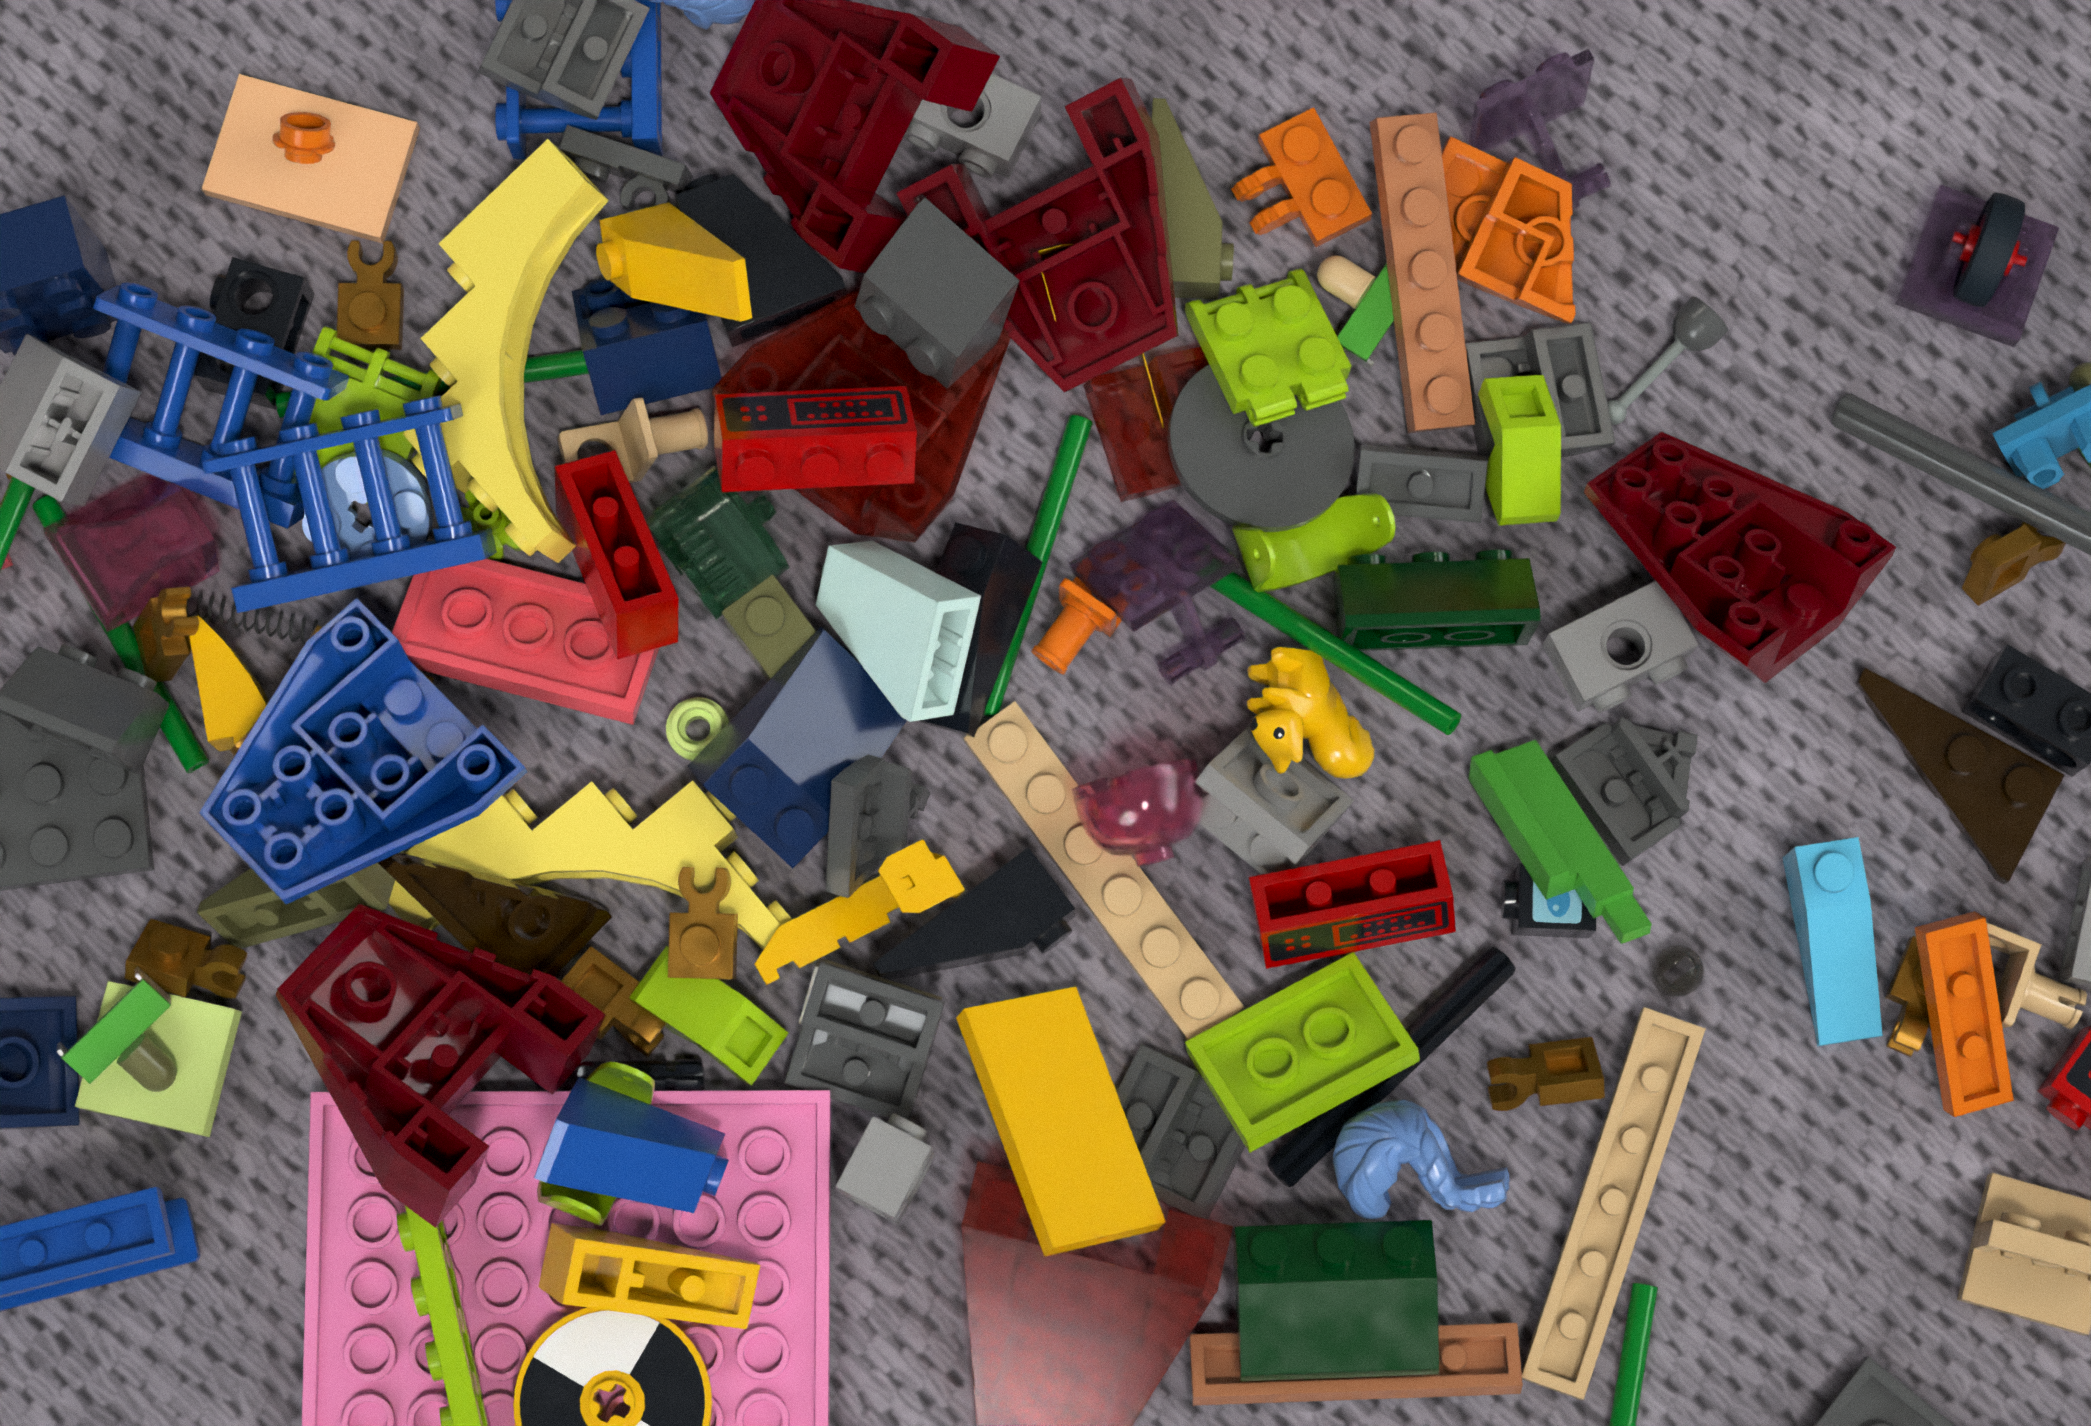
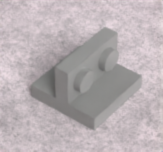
M1249 725L1206 766L1195 781L1198 784L1197 788L1181 809L1260 874H1267L1300 867L1321 838L1343 816L1354 800L1303 758L1299 763L1291 761L1286 772L1283 774L1277 773L1272 761L1255 740Z

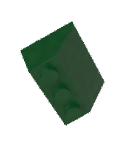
M1510 550L1480 551L1475 553V560L1450 561L1449 554L1445 552H1423L1412 555L1411 562L1386 563V556L1380 554L1355 555L1348 558V565H1338L1334 576L1337 637L1360 651L1528 645L1541 621L1540 605L1530 558L1513 559V552Z
M1432 1220L1235 1227L1233 1266L1241 1381L1439 1375L1438 1284Z

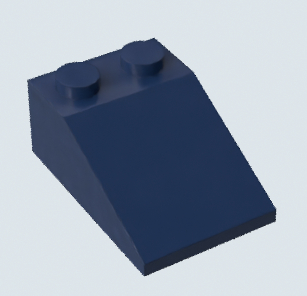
M820 627L691 761L688 767L712 795L793 869L829 832L832 779L855 761L868 754L882 758L907 720L898 714L862 665L829 633Z
M76 996L0 998V1130L79 1125V1108L75 1107L79 1092L78 1073L57 1053V1044L59 1042L67 1049H70L77 1042Z

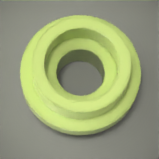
M703 697L689 698L676 705L669 714L666 723L667 739L672 749L679 756L692 761L729 723L725 711L716 702ZM697 719L705 720L710 724L709 735L701 741L691 740L687 736L688 725Z

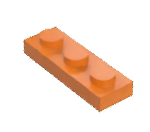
M1974 911L1915 927L1943 1110L1953 1117L2014 1101L1986 917Z

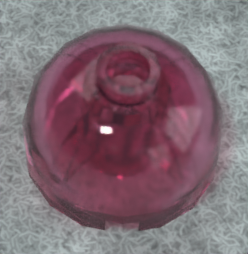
M1183 759L1127 771V775L1109 780V783L1107 777L1072 789L1077 813L1087 836L1098 848L1113 856L1134 855L1137 867L1173 859L1172 846L1191 837L1200 824L1204 808L1203 788L1195 783L1200 776L1196 759L1191 761L1190 759Z

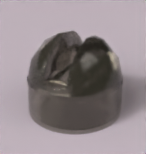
M1683 945L1669 946L1654 958L1650 969L1651 980L1656 989L1663 995L1671 998H1682L1690 995L1691 992H1694L1700 986L1704 976V966L1699 955L1691 948ZM1685 957L1689 958L1694 967L1670 984L1663 976V973L1677 966Z

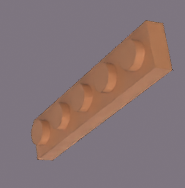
M1437 113L1378 117L1369 123L1407 432L1416 433L1469 427L1475 425Z
M1517 1323L1439 1325V1375L1268 1381L1240 1380L1238 1333L1190 1334L1193 1406L1521 1394L1523 1383Z

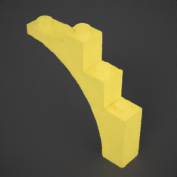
M547 139L438 243L454 261L447 271L468 293L420 339L436 356L429 363L430 367L450 387L441 396L443 407L460 403L463 412L462 417L440 423L455 487L463 493L470 490L493 513L500 508L511 521L504 528L505 532L527 555L532 556L538 550L559 563L576 547V544L551 510L532 464L524 423V370L533 324L549 283L577 236L609 200L571 158ZM415 429L406 430L403 435L418 452L411 460L426 477Z
M693 780L634 829L629 824L638 816L614 788L603 795L591 781L536 828L531 830L528 825L538 817L518 793L512 789L506 795H501L479 816L416 844L404 853L528 885L557 879H613L657 887L682 898L684 897L678 885V878L682 867L694 868V885L701 893H708L714 888L716 868H727L731 877V887L728 895L720 902L719 914H738V929L745 932L762 950H764L779 926L793 920L776 900L765 907L750 888L759 880L735 851L726 859L722 856L721 852L738 838L734 828L729 824L736 816L709 791L704 794ZM395 880L388 903L399 917L404 921L428 930H433L439 926L440 923Z

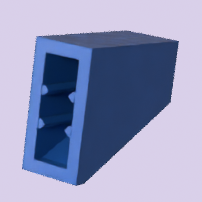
M578 1077L555 1120L534 1178L549 1184L694 1213L703 1192L712 1196L716 1195L729 1159L717 1155L725 1133Z

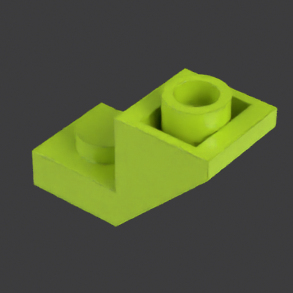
M1544 375L1485 378L1478 396L1495 443L1488 459L1485 488L1498 526L1556 522L1561 514V423Z
M666 946L629 999L666 1024L665 1028L671 1033L697 1045L739 1080L752 1086L789 1033L750 1000L719 979L668 978L669 947Z

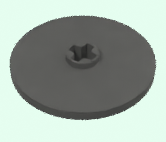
M1207 365L1187 382L1170 414L1167 440L1174 471L1188 494L1203 509L1233 526L1239 525V527L1258 528L1263 532L1287 531L1306 525L1320 517L1335 503L1344 490L1353 468L1355 454L1354 435L1349 417L1340 400L1305 411L1297 395H1294L1297 402L1294 415L1254 427L1245 411L1236 414L1232 413L1210 365ZM1255 431L1262 432L1265 442L1272 444L1268 453L1259 452L1258 443L1250 440Z

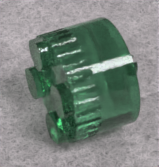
M714 466L651 512L652 515L645 520L651 534L660 544L658 546L677 573L680 576L685 575L695 590L693 591L716 620L722 616L721 612L769 576L773 574L777 578L790 568L785 557L763 527V524L768 520L770 521L777 513L771 502H768L766 496L762 494L746 504L737 492H722L719 473Z

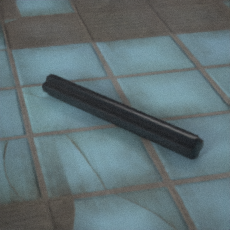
M1496 947L1489 948L1405 1029L1419 1050V1062L1310 1120L1269 1160L1268 1167L1273 1175L1285 1186L1292 1187L1335 1147L1343 1125L1351 1117L1370 1106L1380 1103L1514 974L1516 968L1505 953Z

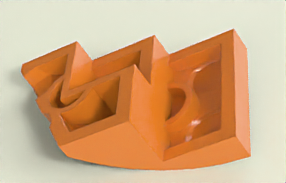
M1450 136L1446 140L1441 152L1457 280L1523 308L1566 324H1571L1576 315L1572 284V263L1574 261L1573 237L1571 236V216L1573 214L1572 184L1516 157L1506 163Z

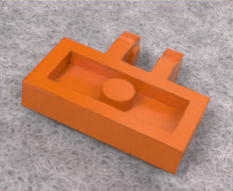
M1314 107L1259 134L1258 142L1271 166L1264 167L1242 178L1231 189L1237 201L1243 202L1252 200L1263 192L1281 184L1289 199L1261 210L1249 222L1255 234L1261 236L1299 217L1315 247L1370 221L1372 217L1370 208Z

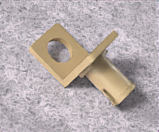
M641 397L631 400L618 421L562 431L558 436V444L564 464L578 460L577 452L579 447L589 441L600 442L610 451L616 450L629 483H633L643 479L658 455L695 448L698 450L704 449L708 444L706 421L700 409L696 408L689 412L649 419L644 399Z
M1987 923L1990 948L2010 955L1997 991L2002 1027H2011L2016 1020L2018 1011L2022 1008L2060 1023L2068 1029L2074 1028L2083 1011L2075 1009V1005L2085 1006L2087 999L2086 991L2079 988L2075 989L2035 973V962L2042 944Z

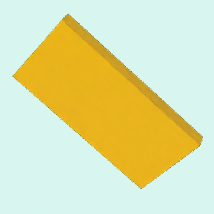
M1077 987L964 1008L956 1019L1044 1257L1157 1231L1166 1223Z

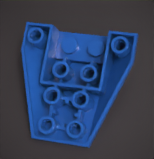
M356 598L307 640L199 813L285 904H288L479 816L528 771L483 724L477 729L408 659L399 640Z

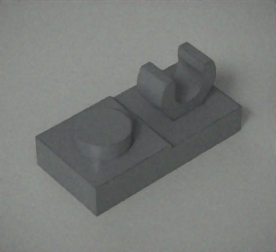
M569 125L566 126L559 149L571 158L589 179L606 183L609 174L624 179L627 177L633 178L624 185L620 195V203L628 211H632L636 197L645 191L656 195L654 206L667 202L671 203L666 190L678 194L685 192V186L691 182L693 177L687 166L683 163Z

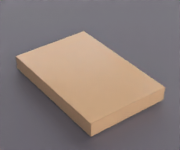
M239 74L205 176L202 191L206 196L383 244L420 127L415 121ZM293 112H307L327 118L331 122L330 135L333 136V142L335 143L334 150L322 155V160L314 164H300L284 157L285 148L276 147L272 141L273 134L279 133L280 118L283 115Z

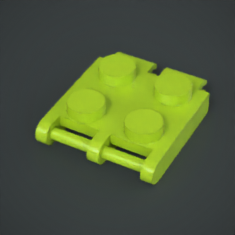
M1302 268L1289 271L1287 279L1255 289L1249 283L1237 287L1236 294L1205 304L1200 299L1185 304V312L1190 326L1232 413L1236 414L1245 411L1254 427L1294 415V409L1297 408L1294 395H1297L1305 411L1346 398L1345 393L1349 389L1345 379L1348 378L1352 366Z
M324 326L312 353L330 360L333 363L332 369L348 375L349 380L346 389L331 399H316L309 424L317 423L319 434L343 429L340 417L378 409L381 421L404 416L403 403L436 396L442 379L432 369L429 370L428 374H425L389 359L390 352L381 348L371 352L337 338L336 330ZM333 349L369 364L368 369L330 355L331 350ZM387 371L419 384L422 388L420 391L408 385L384 377L383 373ZM405 431L378 437L381 449L395 453L410 462L415 448L403 435ZM353 442L317 450L321 469L334 457L354 452Z

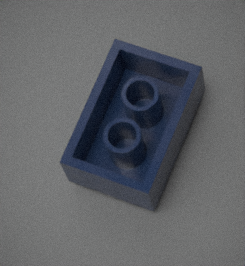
M65 195L0 214V349L3 353L12 352L13 355H16L26 334H30L50 345V340L73 334L75 338H90L107 332L111 328L110 323L117 321V318L99 312L93 306L98 294L116 286L106 248Z

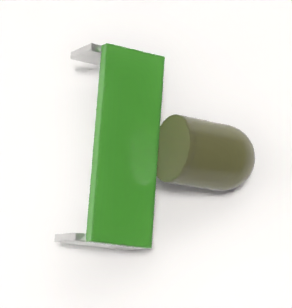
M137 966L135 968V977L139 982L70 1049H67L59 1042L57 1044V1053L89 1084L117 1059V1064L145 1089L152 1092H161L168 1089L174 1083L177 1069L173 1060L142 1033L171 1006V997Z

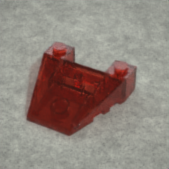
M978 1162L961 1225L977 1426H1132L1218 1291L1233 1226L1169 1210L1153 1274L1068 1252L1044 1257L1040 1245L1027 1242L1032 1222L1013 1171Z

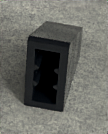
M718 174L699 177L685 186V192L674 195L678 209L745 258L752 319L740 322L721 317L732 347L849 304L846 287L841 275L734 174L722 178Z

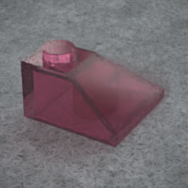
M149 473L43 528L44 535L107 632L139 616L149 599L158 597L162 589L191 588L220 572L214 538L182 489L172 482Z

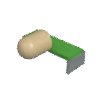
M1330 256L1323 260L1318 268V282L1324 290L1356 309L1338 335V339L1347 357L1371 371L1374 362L1369 357L1394 321L1387 263L1375 280V276L1345 257Z

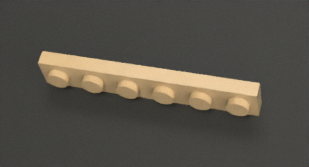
M1016 701L978 727L975 737H964L965 744L1186 1040L1244 1010L1243 1004Z
M1646 1007L1641 1009L1521 1369L1522 1380L1579 1400H1584L1706 1028Z

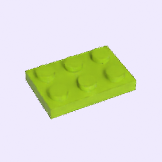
M1354 952L1185 1041L1188 1056L1249 1153L1420 1061L1417 1046Z

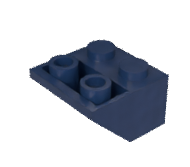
M605 278L597 279L589 283L585 288L572 291L582 351L600 415L625 410L631 400L642 397L644 403L649 404L723 385L706 314L631 298L614 283Z

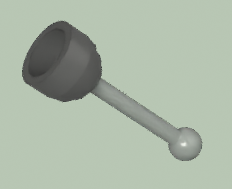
M1692 296L1679 309L1673 320L1675 341L1618 400L1607 402L1612 425H1617L1624 421L1627 414L1626 409L1684 349L1689 351L1710 349L1728 332V327L1724 321L1702 300Z

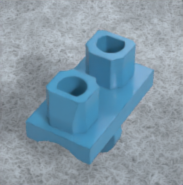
M2041 381L2029 387L2036 404L2014 414L2016 422L1992 433L1998 447L2016 476H2023L2029 483L2046 489L2058 483L2064 475L2057 458L2080 447L2087 462H2091V384L2076 392L2070 386L2050 397Z

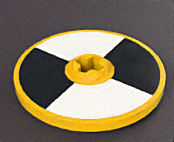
M584 1308L563 1317L539 1337L522 1363L515 1385L513 1401L515 1426H710L713 1405L712 1388L706 1365L693 1342L674 1323L666 1318L595 1308ZM618 1385H621L627 1390L623 1401L631 1407L626 1417L613 1415L608 1422H605L600 1417L603 1406L596 1401L597 1395L601 1390L613 1392Z

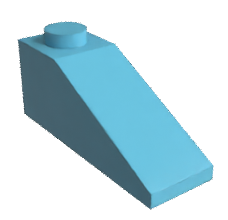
M1859 837L1794 847L1782 858L1817 1047L1881 1037L1883 1034L1871 900Z

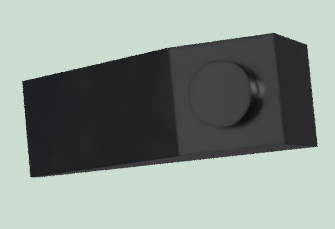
M956 522L954 524L936 573L981 595L954 715L919 720L924 724L975 737L1043 563L1008 535Z
M1028 847L874 962L873 966L880 977L892 980L1025 955L1035 946L1041 954H1044L1072 933L1073 930L1067 922L1075 917V908Z

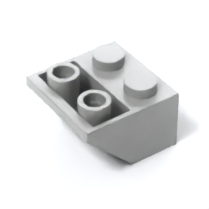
M26 334L0 385V469L61 502L85 506L142 392L40 339Z

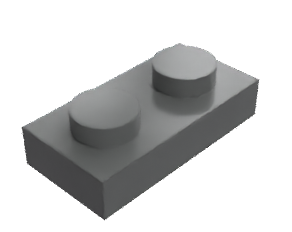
M1360 445L1355 494L1373 493L1381 495L1387 500L1393 515L1481 523L1488 464L1487 456Z

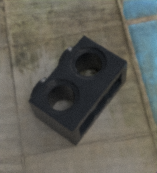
M232 257L227 275L220 273L214 282L210 296V308L214 310L213 314L216 316L215 323L235 331L239 329H252L265 333L274 339L275 347L295 354L314 292L305 277ZM259 292L273 294L272 302L264 312L256 315L244 313L245 304L252 295ZM200 352L193 374L204 390L225 395L231 373L225 372L226 362ZM258 375L250 403L276 410V393H282L284 385Z
M2006 645L1991 659L1961 712L2073 777L2091 762V693L2010 645Z

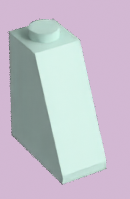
M874 541L828 546L816 601L817 608L902 718L913 722L954 715L981 595Z

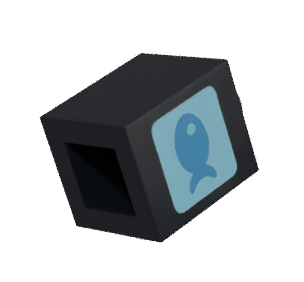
M1519 863L1514 870L1513 880H1503L1501 889V918L1512 919V935L1590 938L1596 931V918L1592 917L1575 889L1546 900L1522 863Z

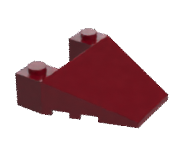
M755 0L710 91V95L745 151L753 152L767 174L763 180L771 193L781 196L794 216L790 223L796 233L838 268L866 273L907 219L906 215L875 192L922 99L972 112L1000 55L959 26L910 13L845 0Z
M1120 77L1064 106L1093 166L993 217L990 216L965 164H951L897 192L907 216L910 215L918 203L926 198L1020 280L1003 328L1009 333L1008 336L1063 392H1067L1179 336L1159 134L1132 79ZM1073 244L1045 255L1039 252V250L1057 245ZM1042 273L1044 274V277H1045V281H1046V285H1047L1048 292H1049V295H1050L1051 303H1052V306H1053V310H1054L1056 322H1055V320H1054V316H1053L1052 309H1051V306H1050V302H1049V298H1048V295H1047V291H1046V287H1045V284H1044V280H1043V277H1042Z
M358 904L277 988L276 997L381 1187L436 1228L475 1184L489 1149L488 1144L448 1115L500 1057L553 1095L591 1052L606 1014L552 975L533 969L532 974L529 975L494 962L496 955L477 947H475L473 953L436 940L438 933Z

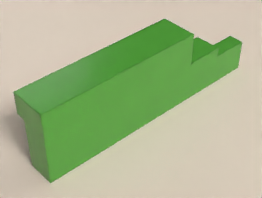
M1533 740L1496 754L1489 750L1472 756L1468 780L1544 898L1547 900L1575 889L1592 917L1596 918L1602 915L1620 944L1650 934L1652 924L1633 896L1634 887L1538 742Z

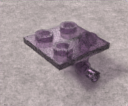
M1589 48L1571 57L1567 52L1554 55L1536 68V74L1517 83H1514L1511 79L1502 80L1483 91L1479 96V101L1475 102L1468 143L1470 146L1487 152L1525 134L1544 171L1572 184L1573 210L1580 207L1579 200L1604 188H1609L1611 186L1607 172L1603 174L1605 168L1601 163H1597L1595 166L1568 178L1545 124L1584 106L1594 64V57Z
M1175 500L1159 509L1151 511L1140 521L1110 539L1098 543L1090 551L1069 563L1072 573L1107 607L1113 610L1133 632L1171 610L1186 640L1187 646L1164 660L1157 662L1162 677L1170 686L1199 667L1207 671L1217 664V656L1240 642L1246 641V637L1243 635L1244 631L1233 617L1204 634L1191 597L1240 568L1238 558Z

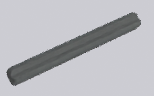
M1845 394L1836 406L1832 415L1834 427L2091 555L2090 512L1853 394Z

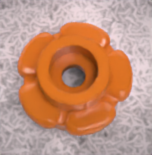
M293 112L283 115L280 118L279 133L273 134L272 139L276 147L285 148L284 157L300 164L318 163L322 160V155L332 152L335 148L333 136L330 135L331 122L327 118L314 113Z

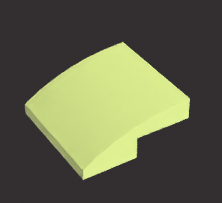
M108 981L97 1022L134 986ZM168 994L171 997V1006L142 1034H145L175 1063L177 1075L174 1083L168 1089L161 1092L149 1091L118 1065L117 1059H115L91 1084L82 1077L75 1107L162 1128L210 1137L242 1011Z

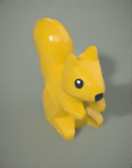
M1277 647L1271 650V660L1268 663L1248 667V677L1251 680L1269 686L1262 689L1263 697L1247 700V707L1257 714L1251 720V732L1258 745L1272 761L1277 773L1283 774L1286 772L1291 761L1299 763L1302 760L1303 738L1308 739L1315 761L1331 776L1348 779L1362 776L1368 771L1375 754L1370 733L1362 727L1355 716L1348 715L1340 693L1329 679L1321 656L1311 650Z

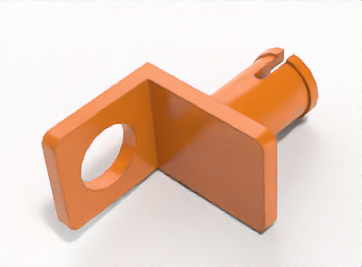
M1104 544L1099 545L1073 581L1064 578L1060 583L1059 601L1064 608L1031 652L1045 665L1064 675L1068 670L1067 667L1094 630L1102 631L1111 637L1149 585V575ZM1104 568H1113L1123 574L1127 582V590L1119 601L1103 603L1092 595L1090 581L1097 571Z

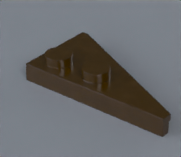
M1865 668L1859 675L1856 684L1865 694L1866 703L1879 721L1883 720L1907 752L1905 756L1932 794L1942 800L1949 810L1950 818L1962 835L1966 833L1991 869L1988 871L1994 879L2002 884L2008 883L2065 775Z
M400 852L377 862L470 953H473L475 947L495 954L494 962L529 975L532 974L533 969L555 976L612 918L595 901Z

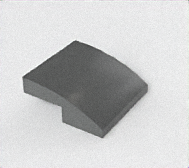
M512 0L481 63L478 73L547 104L597 120L650 8L635 0Z
M1591 323L1532 329L1525 337L1465 344L1475 419L1473 430L1478 455L1487 456L1488 460L1495 446L1478 396L1485 378L1544 375L1561 423V458L1611 447L1616 443Z
M821 961L801 1021L803 1026L784 1083L804 1090H830L831 1099L889 1118L892 1113H895L910 1121L945 1002Z
M1140 1045L1117 1090V1095L1158 1201L1206 1224L1245 1145L1202 1076L1196 1070L1144 1045Z

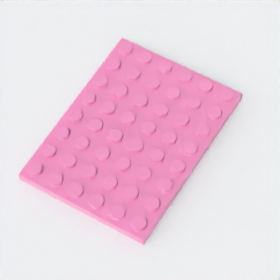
M830 1090L654 1091L651 1105L725 1133L717 1155L729 1159L716 1195L712 1196L703 1192L694 1213L616 1198L602 1226L538 1202L537 1188L539 1180L535 1179L534 1176L555 1120L571 1091H556L553 1095L548 1091L469 1092L448 1115L489 1145L475 1184L443 1219L489 1426H515L514 1390L520 1368L528 1352L539 1337L554 1323L575 1311L587 1308L561 1304L538 1287L552 1223L612 1231L758 1263L760 1270L747 1329L668 1319L680 1328L693 1342L706 1365L710 1377L713 1401L710 1426H829ZM329 1092L310 1093L302 1426H441L439 1408L448 1406L449 1403L444 1380L433 1381L427 1362L425 1343L434 1341L433 1330L429 1315L420 1317L417 1312L411 1289V1278L420 1276L415 1250L405 1252L397 1225L396 1215L406 1212L405 1205L381 1187ZM618 1385L613 1392L601 1390L597 1395L596 1401L603 1406L600 1417L605 1422H608L613 1415L626 1417L631 1407L623 1401L627 1390L621 1385Z

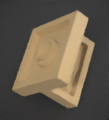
M1988 1174L1957 1300L2083 1336L2089 1335L2091 1329V1200L1999 1174Z

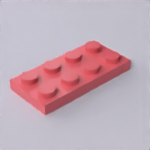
M490 559L413 575L392 630V634L399 640L408 659L419 670L634 725L659 648L617 659L586 584Z

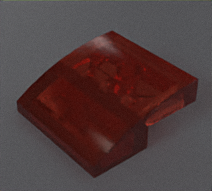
M1201 347L1155 356L1147 365L1164 428H1162L1145 365L1099 375L1083 385L1121 502L1182 486L1174 471L1169 455L1167 440L1168 423L1173 406L1184 386L1197 372L1209 365Z

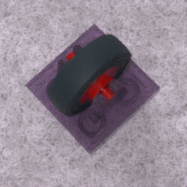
M1940 184L1934 194L1895 305L2015 347L2022 335L2059 227L2025 215V203L2009 195L1995 192L1988 201Z

